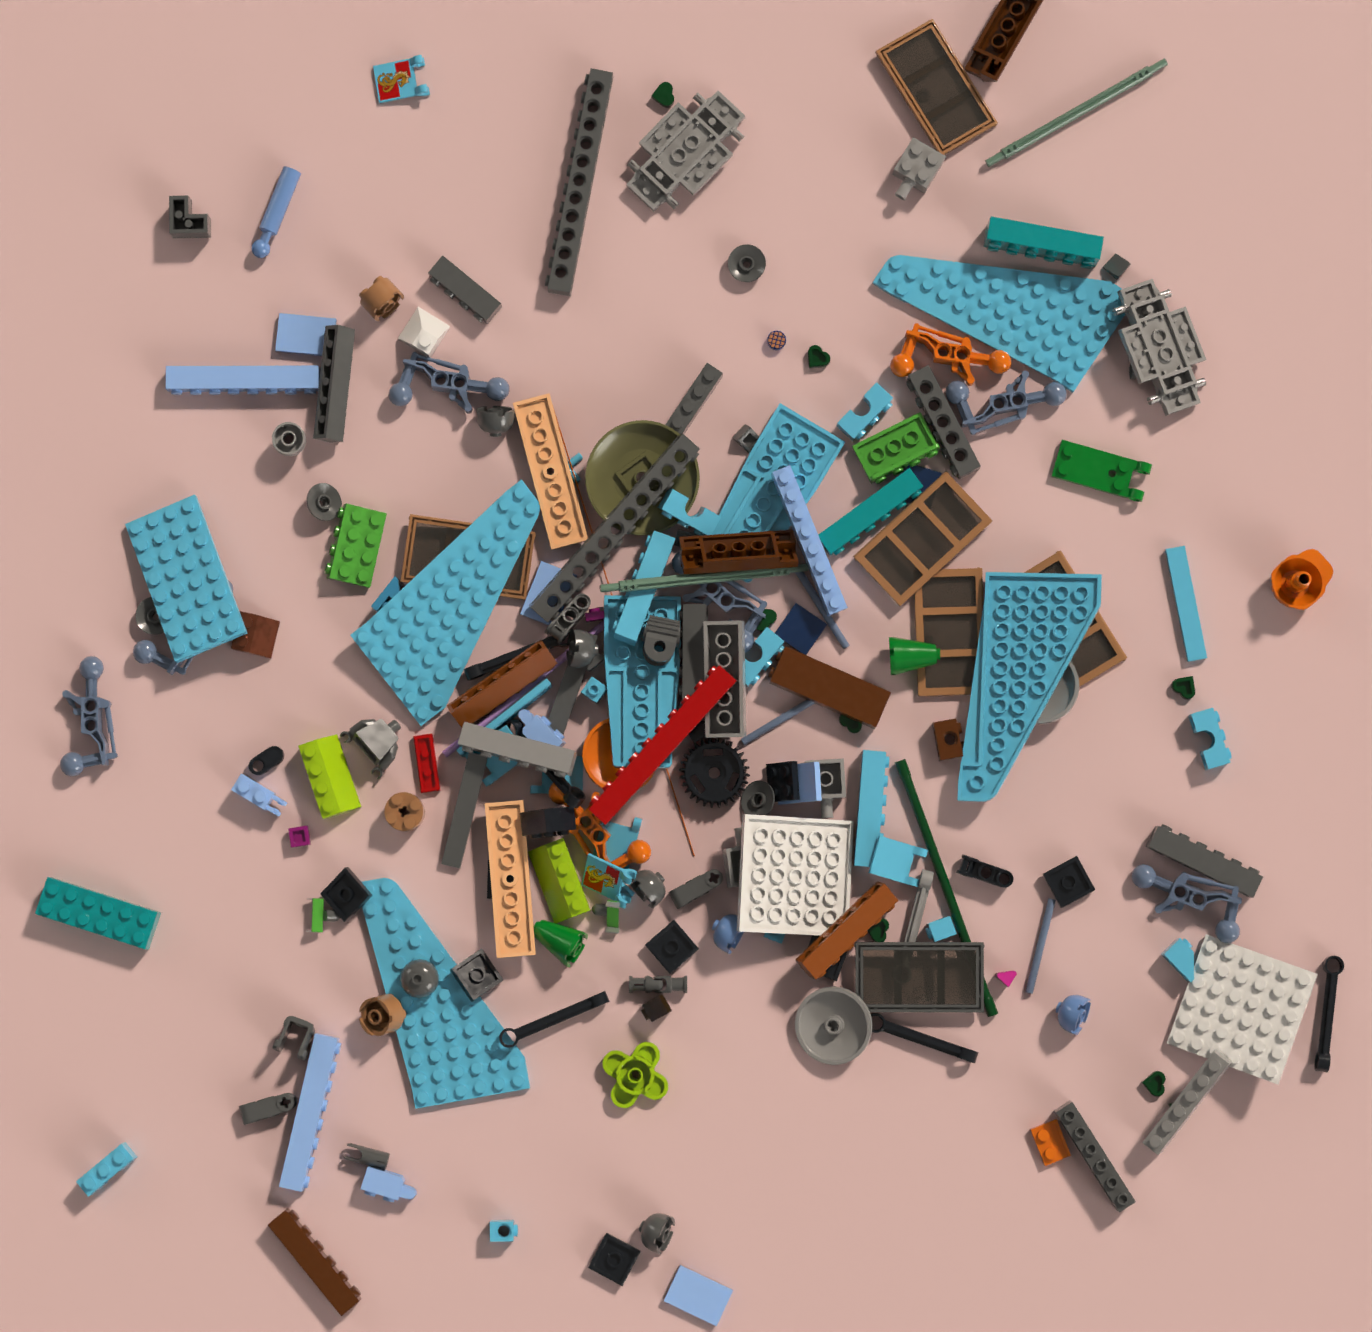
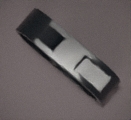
M277 746L267 748L250 760L249 770L255 775L266 773L283 761V750ZM255 761L263 763V769L259 772L253 769Z

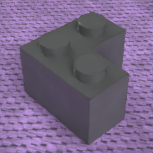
M188 195L169 196L170 235L173 238H211V218L209 215L192 214V200Z

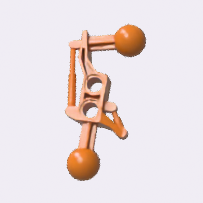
M915 323L912 331H906V340L901 354L893 357L890 363L893 374L897 377H907L914 370V361L911 357L918 342L924 344L933 354V363L951 365V372L957 373L966 381L968 386H972L975 379L970 372V363L988 366L992 372L1002 374L1009 370L1011 358L1003 350H996L990 355L971 352L972 347L968 337H958ZM918 330L936 334L939 337L961 343V345L940 342L930 334L918 332ZM945 350L948 355L942 357L938 354V351ZM964 353L967 358L961 360L957 357V354Z
M552 783L548 791L550 799L556 804H564L566 807H570L563 800L564 794ZM594 792V793L592 794L591 800H592L596 795H598V796L600 797V796H601L600 793H599V792ZM591 805L585 811L581 806L574 808L576 830H570L569 832L574 835L588 856L592 852L578 832L581 829L595 845L598 857L610 862L607 857L606 842L611 837V834L600 823V819L589 810ZM583 816H588L591 819L590 826L582 824ZM595 831L603 832L604 839L602 841L595 839ZM635 840L629 844L627 853L610 863L620 868H624L631 863L643 864L651 856L650 845L643 840Z

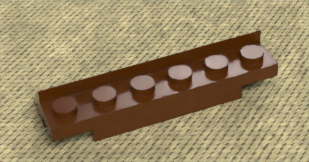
M1001 0L975 44L973 54L964 68L965 71L981 78L983 82H997L1044 0Z
M793 530L679 537L680 562L683 574L798 567Z

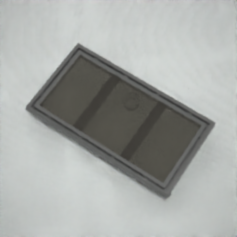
M855 942V994L864 1001L870 1012H984V942Z

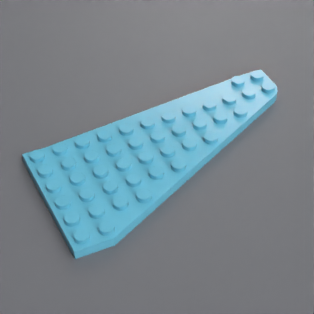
M897 255L887 260L872 283L889 295L922 310L996 350L1007 352L1011 358L1062 384L1072 393L1125 316V313L1114 316L1115 312L1112 311L1113 308L1122 306L1117 293L1122 288L1111 281Z
M522 479L500 496L372 618L350 635L420 726L446 707L539 516V502Z
M986 572L985 597L963 756L958 779V801L987 802L998 794L1101 607L1102 574Z
M388 878L363 881V885L370 891L372 897L362 906L385 993L393 994L406 1011V1018L396 1033L410 1080L415 1109L530 1088L525 1056L516 1045L507 1048L500 1043L499 1036L504 1030L503 1026L481 997L473 1002L470 1001L450 972V969L457 964L400 886ZM418 959L427 960L434 964L439 974V983L436 990L423 998H416L407 994L400 982L401 971L405 965ZM504 1032L502 1041L506 1045H512L514 1041L507 1032Z

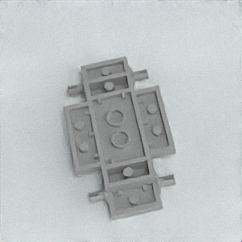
M717 91L706 100L699 93H696L693 99L701 106L692 115L678 102L639 142V145L651 157L641 167L633 159L627 164L635 174L626 186L653 212L665 202L673 209L679 205L672 197V193L680 184L694 196L733 156V153L721 142L731 134L739 142L745 137L737 130L738 125L745 119V115L721 92Z
M1153 279L1119 290L1117 293L1122 306L1113 308L1112 311L1115 312L1114 316L1125 313L1130 323L1129 327L1120 329L1118 333L1138 384L1150 380L1153 382L1156 395L1147 398V401H1150L1148 404L1152 405L1159 402L1165 416L1201 403L1197 394V388L1205 386L1206 381L1203 382L1205 378L1196 380L1191 366L1205 361L1206 357L1186 307L1169 312L1165 299L1172 296V293H1169L1171 291L1167 289L1159 292Z

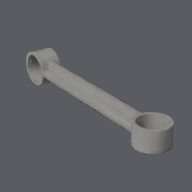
M924 869L921 871L904 942H916L928 893L933 881L934 872ZM914 950L901 951L902 966L909 971L908 977L902 980V984L907 983L911 979L912 972L909 966ZM900 964L897 965L895 968L893 967L892 977L896 982L901 984V982L898 981L894 975L895 970L901 966Z

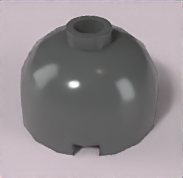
M487 406L477 408V422L483 431L490 433V436H501V433L507 432L514 423L515 409L511 407L493 406V408L488 410Z
M572 629L570 631L567 644H570L569 651L566 650L567 665L573 668L585 667L593 661L594 656L598 655V645L595 644L593 636L587 631Z
M641 870L637 872L635 880L632 879L631 887L644 902L646 900L650 902L648 906L651 908L656 907L666 893V888L663 884L665 879L659 872L653 873L650 870Z
M413 960L406 964L401 971V986L412 997H427L438 986V971L434 964L427 960Z
M656 1213L649 1216L646 1221H642L639 1231L641 1232L643 1245L658 1254H661L660 1250L665 1251L673 1236V1231H670L671 1225L675 1226V1219L666 1214Z

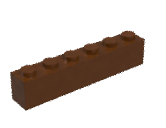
M287 1208L271 1221L268 1226L341 1316L344 1315L361 1300L360 1291L355 1285L351 1286L347 1281L349 1278L343 1270L339 1271L335 1265L337 1263L332 1256H327L323 1252V1245L310 1236L312 1234L311 1230L306 1225L302 1226L298 1221L300 1219L298 1214L293 1209L290 1211Z

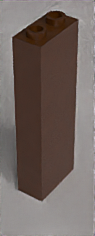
M785 646L784 651L778 652L775 660L779 662L776 668H771L768 678L771 679L769 684L812 701L817 705L844 715L872 729L877 727L890 697V691Z

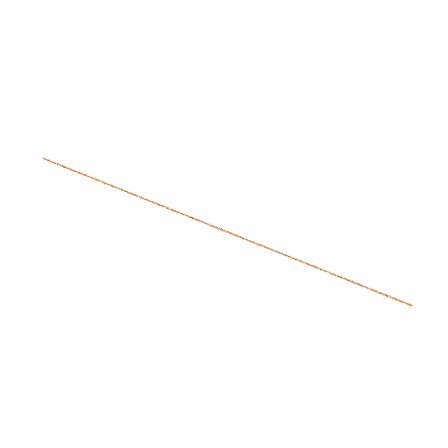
M559 427V431H560V434H561V437H562V441H563V444H564V447H565V450H566V453H567V456H568V460H569V463H570V466H571V469H572V472H573V475H574V478H575V482H576V485H577V488H578V492H579V494H580V490H579V487H578V484H577V481H576V477H575V474H574V471H573V468H572V465H571V462H570V458H569V455H568V452H567V449H566V446H565V443H564V439H563V436H562V433H561V430H560V427ZM580 494L581 501H582V504H583V507H584V511H585V514H586V517H587V520H588V523H589V526H590V529H591V533H593L592 528H591V525H590V522H589V519H588V516H587V513H586V509H585V506H584V503H583V500H582V496H581V494ZM602 564L603 571H604V574H605V577H606V580H607V584H609L608 579H607V576H606V573H605L604 566H603V564ZM666 768V771H667V774H668V777H669V780H670V783H671V786H672V790H673V793H674V796H675V799H676V802H677V805H678V808H679V812H680V815H681V818H682V821H683V825H684V828H685V831H686V834H687V837H688V840H689V844H690V847H691L693 856H695V855H694V852H693V849H692V846H691V842H690V839H689L687 830H686V827H685V823H684V820H683V817H682V814H681V810H680V807H679V804H678V801H677V798H676V795H675V792H674V788H673V785H672V782H671V779H670V776H669V773H668V769Z

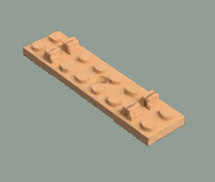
M550 393L514 402L513 406L551 550L585 542L588 536ZM549 468L554 469L552 475L547 474Z
M524 800L485 803L497 958L536 955L527 836H522L520 813L525 812ZM508 875L514 877L513 882H507L506 878Z

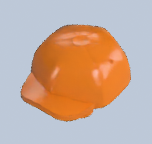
M1308 549L1298 555L1287 557L1271 573V589L1275 598L1284 606L1304 610L1323 596L1326 585L1331 580L1334 571L1331 564L1318 550Z

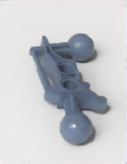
M413 352L410 360H403L405 368L400 381L392 385L388 396L389 400L396 406L407 405L413 395L410 384L415 370L427 375L431 380L433 391L449 393L450 400L456 401L467 414L473 411L468 401V391L486 393L490 399L501 401L508 396L510 388L508 382L503 378L495 377L488 382L470 380L466 365H457ZM417 358L458 370L459 373L436 370L426 362L417 361ZM439 378L446 379V382L442 385L436 383ZM459 380L465 382L462 387H456L455 383ZM457 394L460 395V397L462 398V400H459L458 398H456Z
M1023 371L1012 384L1006 386V393L991 395L988 399V407L984 413L973 417L967 402L970 393L969 388L964 382L953 381L948 384L945 391L948 401L957 405L963 420L961 426L968 427L971 435L1019 419L1023 420L1026 417L1029 404L1046 402L1051 406H1058L1067 397L1065 387L1058 382L1047 384L1043 391L1026 393L1025 381L1029 376V372ZM1019 384L1017 390L1014 391L1013 387ZM1020 397L1022 404L1015 405L1012 398ZM994 401H1002L1003 408H996ZM1017 411L1016 415L975 429L974 425L983 424L994 415Z
M678 552L672 559V567L676 573L681 575L683 574V568L680 562V552ZM735 581L725 582L760 603L759 608L748 600L732 595L720 584L721 582L714 583L718 587L715 593H709L707 587L711 583L699 584L701 587L694 593L683 596L684 602L702 603L707 606L714 601L726 613L733 608H747L752 611L750 618L744 626L745 653L752 649L754 645L753 633L762 618L765 619L766 617L763 613L767 606L766 601H762ZM707 596L704 600H701V599L697 598V597ZM724 596L732 598V603L729 606L722 605L721 600Z
M228 580V582H229V584H230V587H231V590H232V592H233V585H232V583ZM149 640L137 642L133 649V656L136 661L142 664L153 662L166 669L171 675L175 672L185 675L187 667L194 658V656L188 658L184 667L181 668L180 666L184 661L176 663L174 659L172 660L157 652L155 644Z
M95 656L84 658L79 667L80 674L86 679V697L75 696L68 690L63 691L62 695L74 709L73 713L78 716L81 715V733L91 735L98 743L100 753L81 756L76 752L65 754L60 761V767L62 772L68 776L79 775L85 767L99 764L108 766L110 759L118 757L110 709L112 704L108 700L97 697V678L102 675L104 667L102 661ZM94 701L96 707L90 712L87 706L90 702ZM75 702L78 703L81 706V708H77ZM102 708H105L112 753H109V744L102 732ZM93 720L96 723V727L90 731L87 725Z
M1142 864L1135 867L1131 877L1137 887L1145 889L1153 886L1169 893L1165 901L1156 905V913L1170 911L1171 909L1182 910L1184 904L1203 911L1208 903L1218 900L1227 901L1224 920H1221L1216 925L1215 934L1224 943H1232L1238 939L1240 928L1235 921L1238 906L1242 902V898L1238 897V886L1213 882V880L1189 875L1186 872H1182L1174 882L1157 876L1154 869L1149 865ZM1189 880L1230 889L1232 894L1223 890L1205 891L1186 883V881ZM1183 887L1186 893L1179 896L1175 893V889ZM1200 894L1204 897V900L1201 903H1196L1193 900V896ZM1178 901L1177 905H1170L1173 902Z

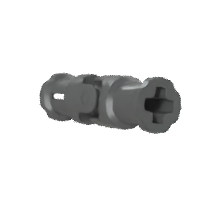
M629 976V993L633 991H645V993L652 991L656 993L684 991V993H687V976L683 978H672L671 976L633 978ZM662 979H665L667 983L665 990H662Z

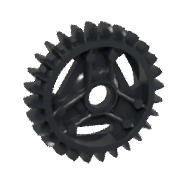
M716 737L715 742L708 738V743L706 744L701 739V746L694 743L695 750L688 748L691 754L683 755L687 761L680 762L682 765H685V768L679 769V771L684 772V775L680 776L679 779H685L681 786L688 787L685 793L692 792L690 799L696 796V803L702 800L705 807L707 802H709L711 808H713L714 803H717L718 808H720L721 802L728 806V799L734 803V795L739 798L741 797L738 791H745L742 784H748V781L744 780V777H749L750 774L745 773L749 766H744V763L748 760L741 759L744 752L737 753L739 746L733 749L732 741L726 745L725 738L722 743H719V739ZM721 748L723 750V755L703 756V750ZM712 767L720 770L718 778H711L709 776V770ZM733 772H736L740 775L732 791H729L725 788ZM694 774L705 788V791L701 794L690 779Z

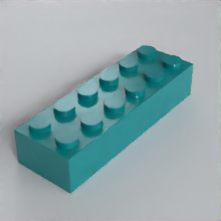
M991 216L987 224L983 247H987V250L993 252L1003 250L1010 255L1020 253L1025 254L1027 258L1042 257L1043 260L1048 262L1058 260L1062 261V264L1073 265L1075 263L1080 264L1082 268L1091 269L1100 260L1104 237Z
M47 877L35 914L142 949H149L161 912L53 877Z

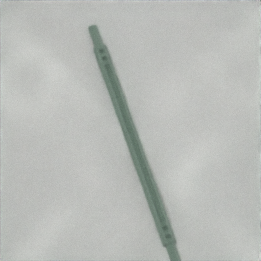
M1164 58L1150 67H1144L1021 139L1000 149L1001 152L985 160L987 166L990 167L1004 158L1008 159L1010 156L1015 155V153L1020 152L1022 149L1153 76L1154 72L1168 65L1166 59Z
M798 564V567L681 574L618 581V583L600 585V592H629L783 576L793 572L808 571V565Z

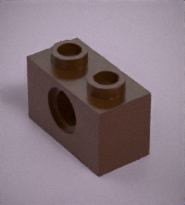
M956 718L933 722L932 727L939 761L962 757L964 741H960L959 736L962 733L961 723L957 722ZM947 734H951L955 739L952 745L946 744L944 740Z

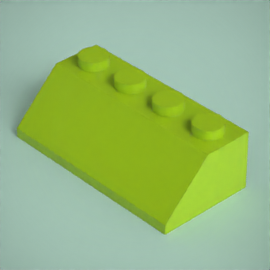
M338 735L298 745L322 819H328L360 808L361 804Z
M564 838L528 852L554 923H559L591 911Z

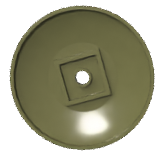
M636 420L614 427L596 443L587 461L585 485L593 508L603 520L638 482L636 479L639 472L646 473L679 435L677 431L659 422ZM681 451L676 452L674 455L677 462L682 461L684 454ZM697 459L693 462L689 461L685 466L687 468L680 477L676 476L672 480L674 484L671 486V489L689 498L685 506L686 513L689 512L695 502L699 489L700 473ZM664 466L662 468L663 476L670 475L671 468ZM652 480L649 483L651 491L658 488L656 480ZM664 490L659 495L661 499L654 506L652 504L647 509L648 514L642 520L638 519L634 525L636 527L630 534L651 535L654 530L663 532L677 524L678 519L673 516L671 519L661 514L662 510L658 508L667 491ZM639 495L636 498L638 505H643L646 501L644 495ZM631 509L625 510L624 518L627 520L631 519L633 511ZM619 524L612 525V527L620 531L621 527Z

